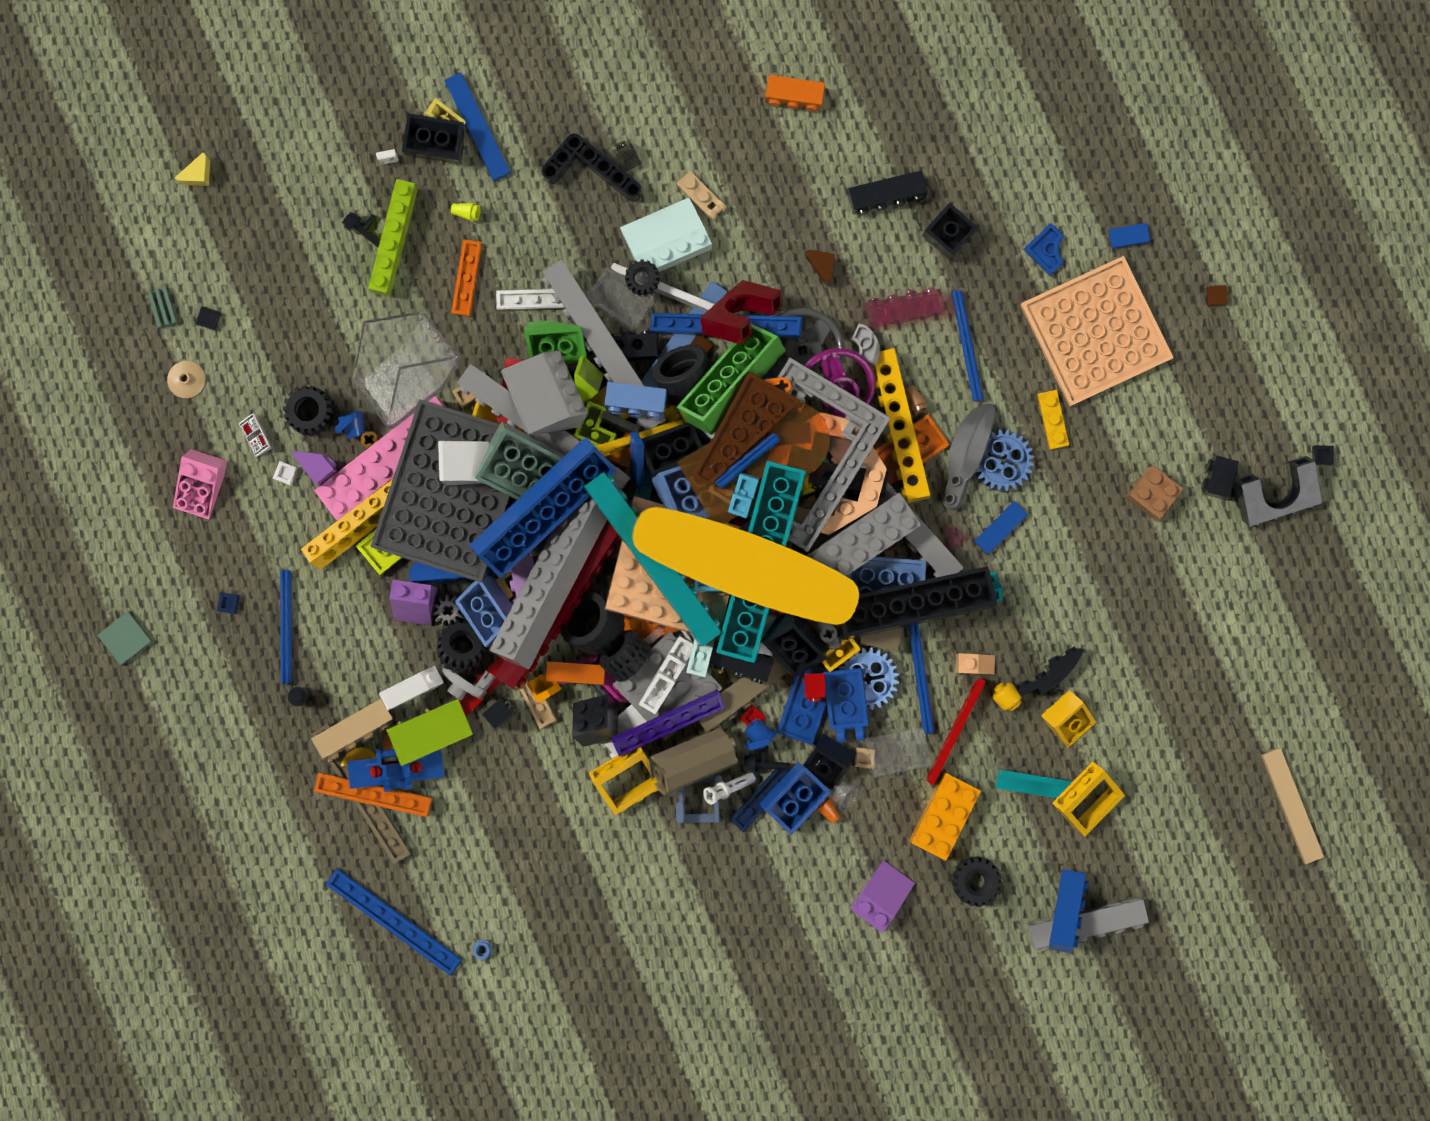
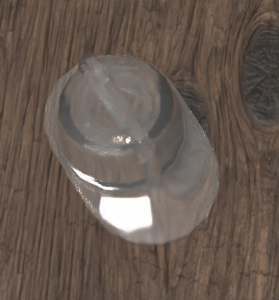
M843 781L838 786H834L833 800L839 806V809L845 812L856 803L862 788L859 784Z

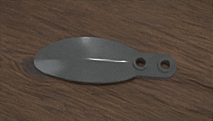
M983 404L971 411L962 421L953 438L948 461L949 480L942 499L943 505L950 510H957L962 506L969 480L976 473L986 452L996 414L995 407L992 404Z

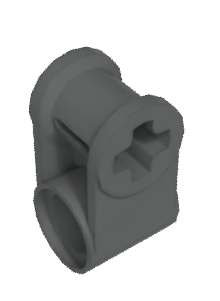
M811 620L828 649L835 650L841 646L842 638L835 624Z

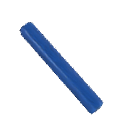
M772 433L715 480L717 486L720 489L726 486L779 443L780 438L775 433Z

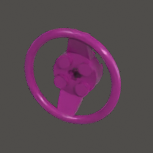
M845 348L828 349L816 354L804 365L811 370L813 366L821 361L824 378L859 399V388L856 382L844 372L837 356H846L854 359L863 367L867 375L868 389L863 402L868 405L871 404L875 393V376L869 362L859 353ZM821 400L822 404L832 412V415L842 418L846 417L845 414ZM804 405L800 413L808 420L813 415Z

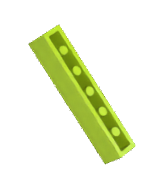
M396 179L368 286L371 293L386 297L391 296L418 192L415 183Z

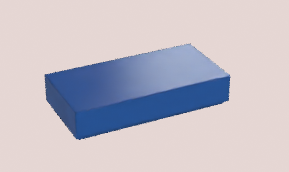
M1147 223L1108 230L1112 249L1150 242Z

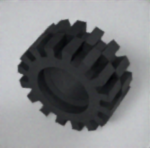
M640 259L639 262L637 260L634 261V264H630L629 268L626 269L625 281L629 291L631 290L634 295L638 294L640 297L641 295L646 297L658 289L660 275L654 263L651 264L648 260L646 262L644 259ZM640 271H645L650 275V280L645 285H639L635 281V276Z

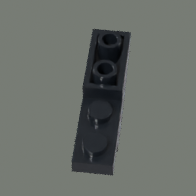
M1074 646L1065 651L1066 655L1060 658L1058 655L1048 660L1049 664L1045 665L1048 673L1042 671L1034 676L1035 680L1031 682L1025 680L1017 685L1019 687L1017 688L1019 695L1022 697L1035 689L1038 695H1042L1054 688L1076 666L1084 652L1083 649H1076Z

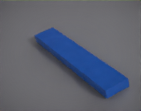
M460 72L445 79L444 81L463 120L466 121L465 124L493 181L511 174L462 73Z

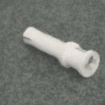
M748 773L727 783L719 782L715 787H707L703 792L704 798L707 803L715 804L719 799L728 798L730 793L754 784L756 782L755 775Z

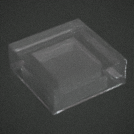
M659 625L645 640L652 644L665 632L666 627Z

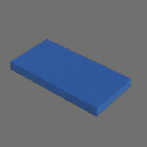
M815 665L795 676L776 733L810 745L814 744L827 705L826 692L825 697H821V701H808V698H804L803 674H823L824 671H828L826 668Z

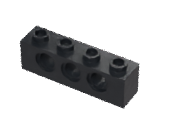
M642 331L641 334L633 335V332H624L622 336H614V334L610 333L616 344L622 343L624 345L621 351L627 361L658 358L656 333ZM635 342L643 343L641 349L636 350L633 348ZM586 348L587 359L592 364H596L594 352H589Z
M812 460L808 485L812 486L811 489L823 490V487L825 488L828 483L824 481L823 476L826 473L833 474L839 464ZM866 468L859 469L853 479V483L847 488L846 491H849L850 495H860L861 483L864 480ZM889 472L885 474L879 499L885 497Z

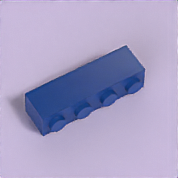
M1062 869L1048 949L1072 954L1073 947H1078L1079 936H1076V929H1081L1082 923L1079 911H1084L1085 899H1082V893H1087L1089 882L1085 880V873Z

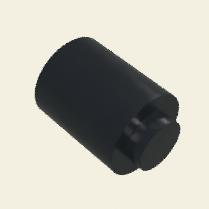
M294 687L288 693V700L293 706H305L312 699L311 691L306 687Z

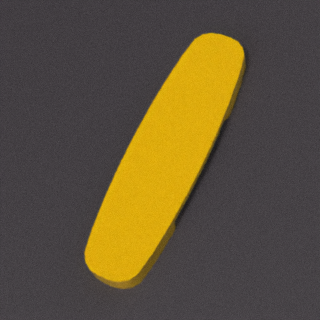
M660 507L645 509L640 513L635 522L632 540L639 552L710 587L764 607L829 624L838 625L845 623L855 612L859 591L853 580L785 546L719 522Z

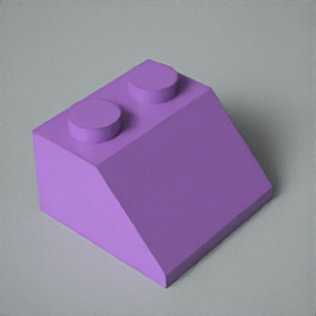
M297 451L292 453L312 481L318 486L322 485L339 471L340 466L330 456L325 457L322 454Z

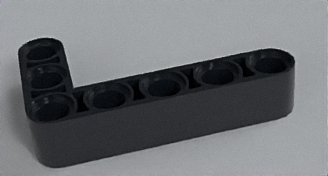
M570 134L542 167L544 180L549 184H554L559 181L574 161L578 159L629 201L636 202L642 197V188L639 182L578 134ZM574 141L580 143L579 146L576 148H572L570 146V144ZM592 153L594 157L588 160L585 158V155ZM560 156L568 157L565 162L558 161ZM601 165L609 166L607 171H601L599 168ZM549 170L556 172L552 177H548L546 173ZM617 176L624 178L621 183L614 182ZM631 188L639 190L635 195L629 194L628 191Z

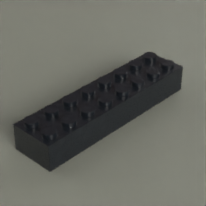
M989 567L859 594L858 604L852 617L845 623L839 624L842 639L844 641L994 608L998 603Z

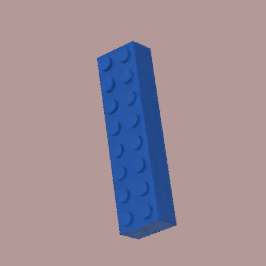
M585 437L470 544V547L485 564L502 578L590 496L583 486L603 472L606 475L609 473L612 476L617 470Z

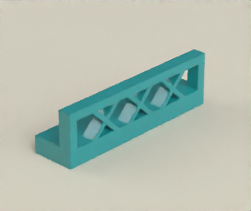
M998 769L995 788L1057 798L1073 781Z

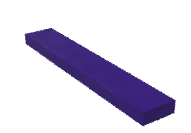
M715 690L612 737L611 740L620 757L724 709L725 706L719 691Z

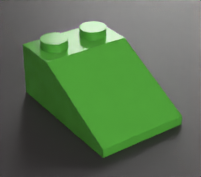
M548 320L528 322L524 334L529 358L553 351L561 352L565 364L578 363L580 356L587 358L581 326Z

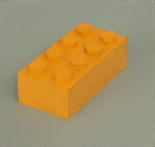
M943 772L909 842L946 861L981 791Z

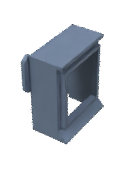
M713 775L695 783L713 782V787H715L717 783L722 782V778L719 775ZM684 787L679 789L680 802L676 803L677 823L719 822L718 800L714 804V813L685 814Z

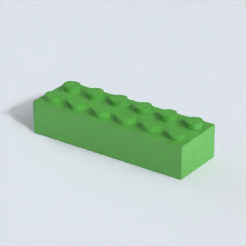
M751 324L752 335L742 345L733 343L677 406L683 419L712 435L720 426L747 374L750 372L762 378L786 351L779 337Z

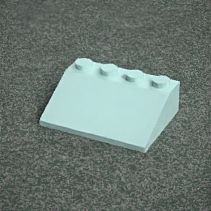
M690 198L620 227L634 261L637 260L639 262L640 259H644L647 262L648 260L651 264L654 263L659 272L712 249V243ZM640 271V274L647 277L650 276L647 272Z

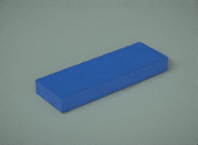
M633 432L630 433V477L636 488H641L644 485V443L639 434Z
M1013 501L983 531L974 543L988 555L1028 513Z

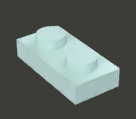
M694 639L686 673L706 677L715 639H712L703 647Z

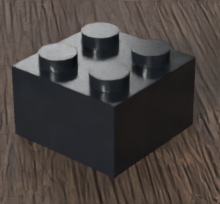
M949 202L924 230L922 236L946 258L951 260L975 234L978 227Z
M608 694L573 703L572 737L583 747L609 741L612 737L618 735V704Z

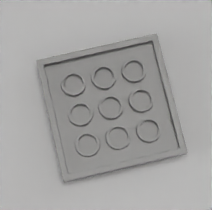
M670 631L650 649L647 661L635 675L625 681H615L613 683L619 692L647 721L715 690L720 691L722 689L708 672L706 677L686 673L689 663L688 659L656 714L639 705L655 674L677 640ZM674 731V732H672V733H670V734H668V735H666V736H663L662 738L666 741V740H667L668 738H670L676 731Z

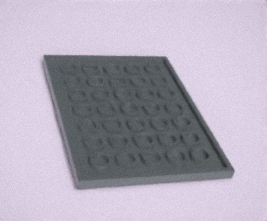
M419 399L370 547L483 583L488 565L476 555L470 544L506 511L510 496L487 484L445 485L439 478L438 441L491 442L500 424Z

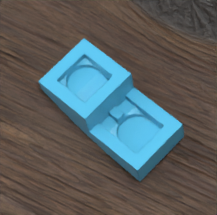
M740 473L729 506V513L747 518L760 478Z

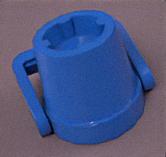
M362 410L339 416V424L334 428L336 433L344 430L347 439L362 435L366 432Z
M757 718L744 731L748 736L745 746L749 750H761L770 744L776 732Z

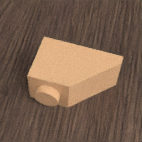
M956 654V673L994 675L995 655Z

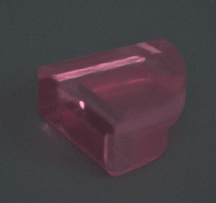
M951 524L949 525L945 533V541L949 550L953 551L965 537Z

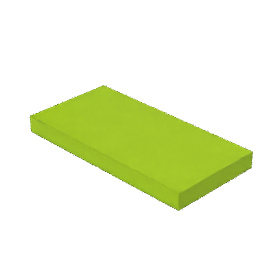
M459 699L386 729L401 766L473 735Z

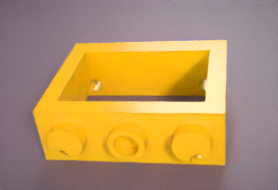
M642 747L620 757L617 755L589 772L593 784L614 815L624 812L634 803L640 802L652 792L658 791L655 783H657L656 777L649 778L613 801L602 785L641 760L649 771V758Z
M1092 762L1052 804L1072 827L1085 837L1125 795L1105 770ZM1103 780L1109 788L1077 820L1071 812Z

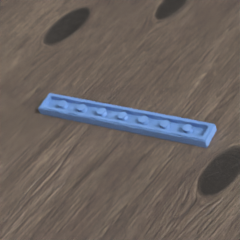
M711 281L700 298L716 304L727 294V291ZM692 308L689 314L706 313L696 308ZM674 334L641 380L642 384L646 387L658 388L652 374L657 361L672 349L690 345L697 334Z

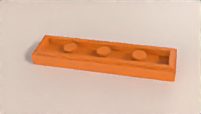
M463 239L451 311L453 315L471 317L482 242Z

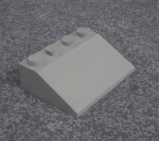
M560 351L541 353L501 370L528 436L582 426L588 413Z

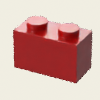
M825 673L803 674L804 698H808V701H821V697H825Z

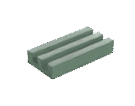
M164 286L161 289H154L155 291H148L158 328L161 329L177 324L168 288ZM160 293H164L171 321L168 320ZM154 295L157 296L164 323L161 321Z

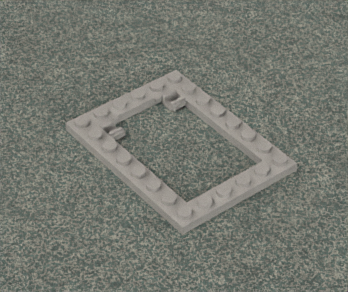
M789 358L777 378L785 377L791 382L792 389L788 394L791 395L793 390L797 392L795 398L801 401L794 407L798 409L806 395L811 398L812 396L817 397L846 415L845 418L849 422L841 435L852 441V444L802 525L793 521L788 541L809 552L883 432L890 417L792 358ZM780 381L781 384L777 385L776 387L785 391V388L788 387V384H785L784 381ZM854 428L860 430L857 436L852 434ZM765 433L753 446H751V447H750L739 459H737L730 467H732V466H733L735 463H737L741 458H743L746 454H748L751 450H753L757 445H759V444L762 442V440L764 439V437H765V435H766L767 433ZM739 475L721 489L714 481L708 492L730 504ZM754 496V498H753V501H752V504H751V507H750V510H749V513H748V516L751 517V518H752L753 511H754L755 504H756V500H757V498H756L755 496Z

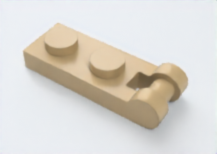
M691 171L676 183L712 221L717 218L720 212L727 208ZM711 203L715 205L712 210L708 208Z

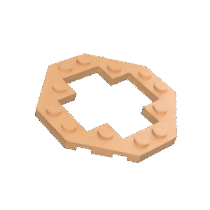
M822 412L803 422L810 423L812 443L774 446L771 448L768 461L787 465L792 446L811 451L816 432L849 440L841 435L849 420ZM854 428L852 434L857 436L860 430ZM874 447L863 462V464L867 465L858 502L841 498L836 506L834 516H830L820 533L831 535L877 507L887 469ZM797 507L794 521L802 525L810 510Z

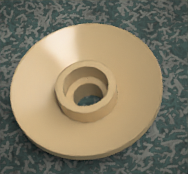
M181 361L175 364L170 369L167 378L169 389L180 398L197 396L203 390L206 381L203 369L192 361ZM187 375V380L183 382L182 377Z

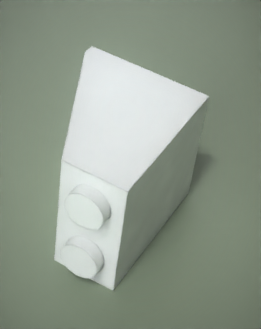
M438 441L440 481L445 485L485 484L475 479V476L490 442Z

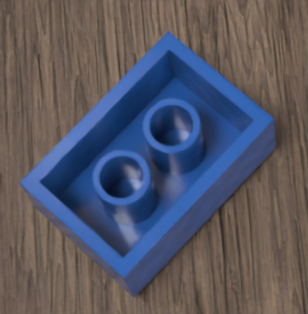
M798 762L759 805L792 835L826 799L831 791Z

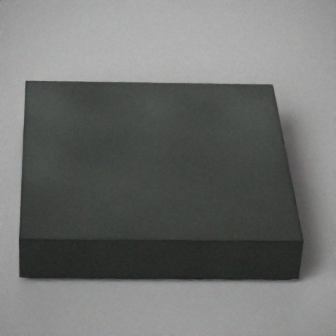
M606 410L603 411L601 415L603 423L628 435L633 432H640L638 425Z

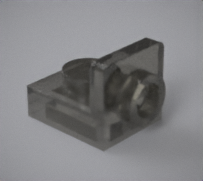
M624 140L615 145L616 148L612 150L625 172L642 164L632 143L629 141L626 142Z

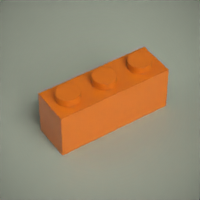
M769 75L765 102L774 107L787 105L790 109L801 107L806 108L807 111L816 112L821 110L825 83Z

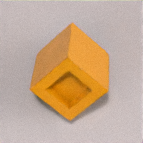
M546 672L527 683L537 703L561 690L558 682L545 681Z

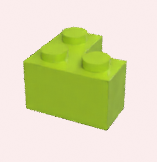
M588 401L585 404L588 414L582 426L574 429L572 436L580 440L586 437L594 446L614 441L616 433L599 426L602 420L601 415L606 408Z

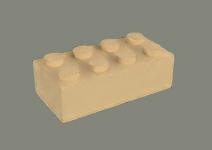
M379 699L312 737L311 740L323 762L326 760L331 762L339 757L338 753L345 750L348 752L356 747L357 742L362 740L364 743L373 738V733L379 730L381 733L389 729L393 719L383 701Z

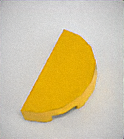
M363 747L354 748L342 759L341 767H348V761L377 758V756L370 749Z

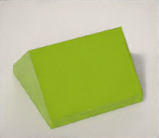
M580 356L574 378L577 391L585 405L599 392L604 374L585 356Z

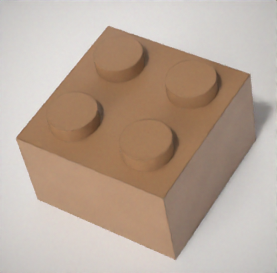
M1152 465L1146 469L1125 498L1156 521L1164 515L1183 488Z

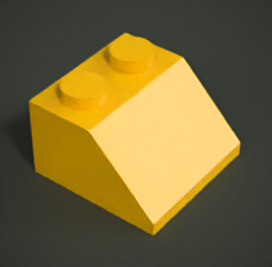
M1070 690L1041 715L1048 727L1067 748L1096 724L1095 719L1084 702Z

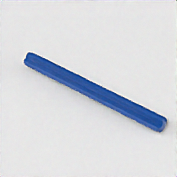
M957 290L952 293V299L972 398L974 402L983 400L984 397L963 293L961 290Z
M290 570L280 571L281 684L292 683V585Z
M919 624L908 626L923 732L924 734L934 733V725Z

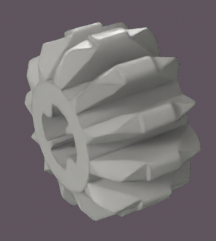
M445 595V601L442 598H438L441 605L434 604V607L439 609L438 611H433V615H440L435 621L439 622L442 620L441 625L444 627L447 622L454 625L453 621H459L458 617L465 618L463 614H460L461 610L455 602L457 596H453L450 600V596ZM447 607L454 609V611H451L453 612L452 615L445 614Z

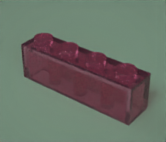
M935 287L926 288L924 292L920 293L910 291L905 293V296L900 297L897 294L890 295L885 300H879V298L870 299L864 307L870 329L943 315L945 312L941 289L935 290Z

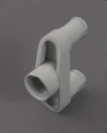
M451 668L448 670L442 669L443 674L452 682L447 691L461 701L467 693L483 699L487 694L486 690L496 678L485 671L478 683L472 685L459 676L458 671L453 673Z

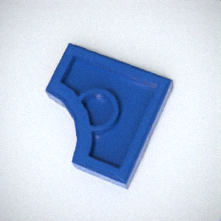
M1050 223L1023 250L1051 276L1064 263L1059 253L1060 241L1064 235Z

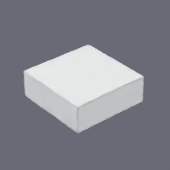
M395 149L376 153L377 160L381 165L399 161Z
M279 461L273 479L292 486L298 467Z

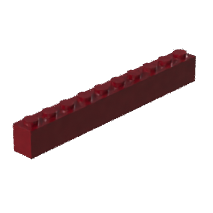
M608 520L601 530L530 669L505 660L494 677L513 690L518 691L519 688L522 689L525 686L527 676L530 672L533 673L536 670L538 660L548 652V645L558 637L562 624H566L569 621L570 613L574 607H578L581 603L583 593L592 587V580L602 572L604 562L612 557L617 543L622 542L621 537Z

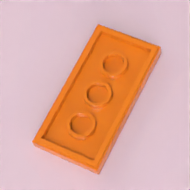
M929 414L913 424L922 463L950 445ZM902 440L898 443V446L905 449L909 446V443ZM889 441L877 448L876 452L885 465L886 472H889L887 482L891 486L898 481L896 469H899L898 462L893 461L891 451H894L893 443L889 444ZM905 459L902 462L905 467L913 465L911 459Z

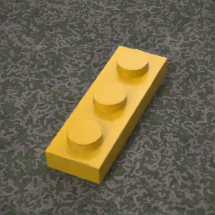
M1057 390L1037 394L1049 450L1069 446Z

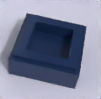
M220 592L217 611L237 614L240 595Z

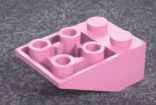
M192 449L184 454L181 458L173 508L210 519L225 475L227 461Z

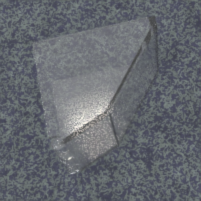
M419 312L367 320L363 322L352 382L387 429H392L415 412L419 399L428 402L445 388L459 366L460 356L426 314L420 315Z

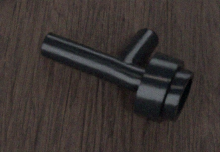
M350 212L342 221L344 228L349 232L353 229L357 230L378 248L380 239L367 230L377 219L375 215L370 214L360 224L359 222L362 217L356 212Z
M767 745L761 749L760 760H757V754L745 755L743 770L754 774L756 768L788 770L789 763L768 761L769 746Z

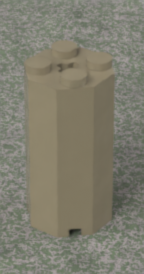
M718 728L651 756V759L648 760L649 773L651 778L656 777L657 783H655L656 788L663 795H667L738 764L734 749L736 747L735 741L732 737H728L722 728Z

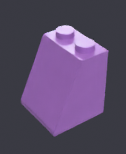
M392 580L390 604L393 619L432 626L438 588L432 585Z

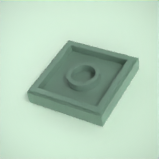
M127 611L97 635L120 665H124L153 642L130 611Z

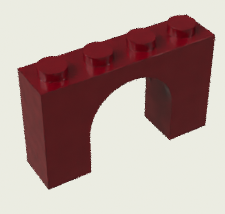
M742 280L701 316L702 334L742 345L752 335L750 318L734 313L750 310L773 316L782 307L781 290Z

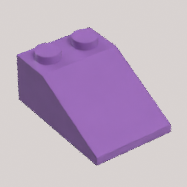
M883 860L850 905V909L883 933L915 883Z

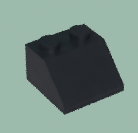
M823 733L803 763V766L824 786L833 790L849 769L856 753Z

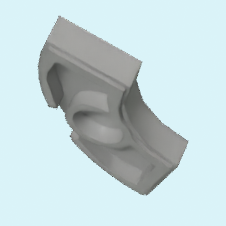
M859 323L851 340L859 346V354L870 365L876 366L880 355L878 338L870 328Z

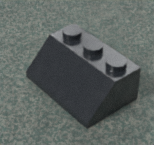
M407 113L402 152L406 156L456 164L462 163L464 122Z
M688 422L642 438L644 443V466L652 476L701 459L705 453L695 427Z
M788 613L780 615L775 619L762 639V643L794 676L827 659L824 641L799 616Z

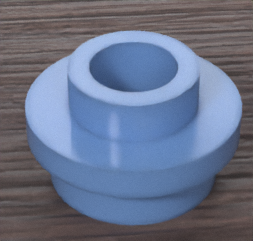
M487 940L477 941L473 946L474 956L480 960L489 958L492 954L490 942ZM481 946H484L486 948L485 953H481L479 951V948Z

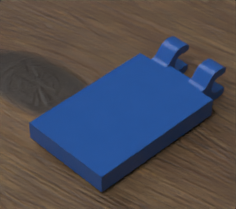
M852 668L832 670L831 672L824 671L830 729H836L837 742H845L847 740L846 730L855 729L856 741L865 740L866 731L864 726H869L863 669Z

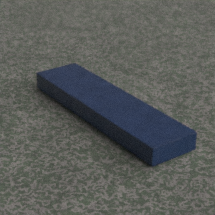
M774 769L729 820L744 833L764 811L759 803L790 770Z

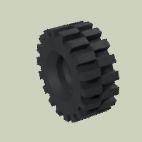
M971 856L966 860L960 861L961 863L955 867L956 870L952 874L953 890L964 903L977 907L987 906L991 901H995L997 894L1000 895V887H1002L1003 883L1001 882L1002 875L994 863L979 856ZM973 874H980L984 878V884L979 889H974L969 884V879Z

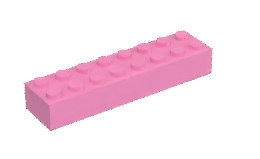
M436 396L428 401L446 407L442 400ZM414 413L314 490L337 521L394 477Z

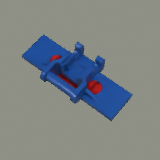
M376 749L377 758L347 762L350 789L384 785V792L400 788L408 790L412 789L411 781L444 777L441 750L432 752L403 766L400 765L399 760L381 762V758L397 757L394 749L382 751Z

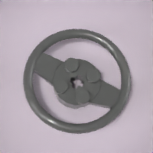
M797 308L780 314L779 316L788 317L810 316L819 320L806 332L802 331L801 337H789L784 345L786 351L783 353V359L776 369L772 366L768 373L773 378H777L789 358L804 366L813 356L822 352L821 345L830 331L835 336L837 348H845L840 329L831 318L814 309ZM805 348L807 355L804 356L802 354V356H800L798 354V349ZM837 356L842 366L844 356Z

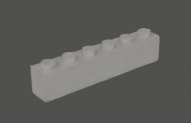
M1135 898L1079 911L1082 923L1081 929H1076V936H1079L1078 942H1083L1090 936L1100 938L1106 936L1107 932L1121 933L1128 927H1132V929L1144 927L1145 923H1149L1144 900ZM1054 918L1027 924L1031 945L1034 949H1038V951L1048 950Z

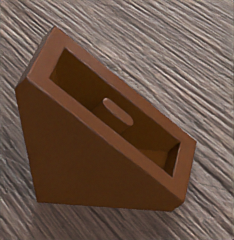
M807 250L804 256L826 286L829 285L835 254Z

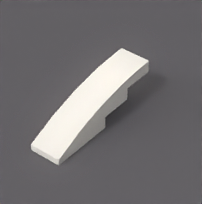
M681 634L679 635L641 698L640 706L656 714L691 655L693 641Z

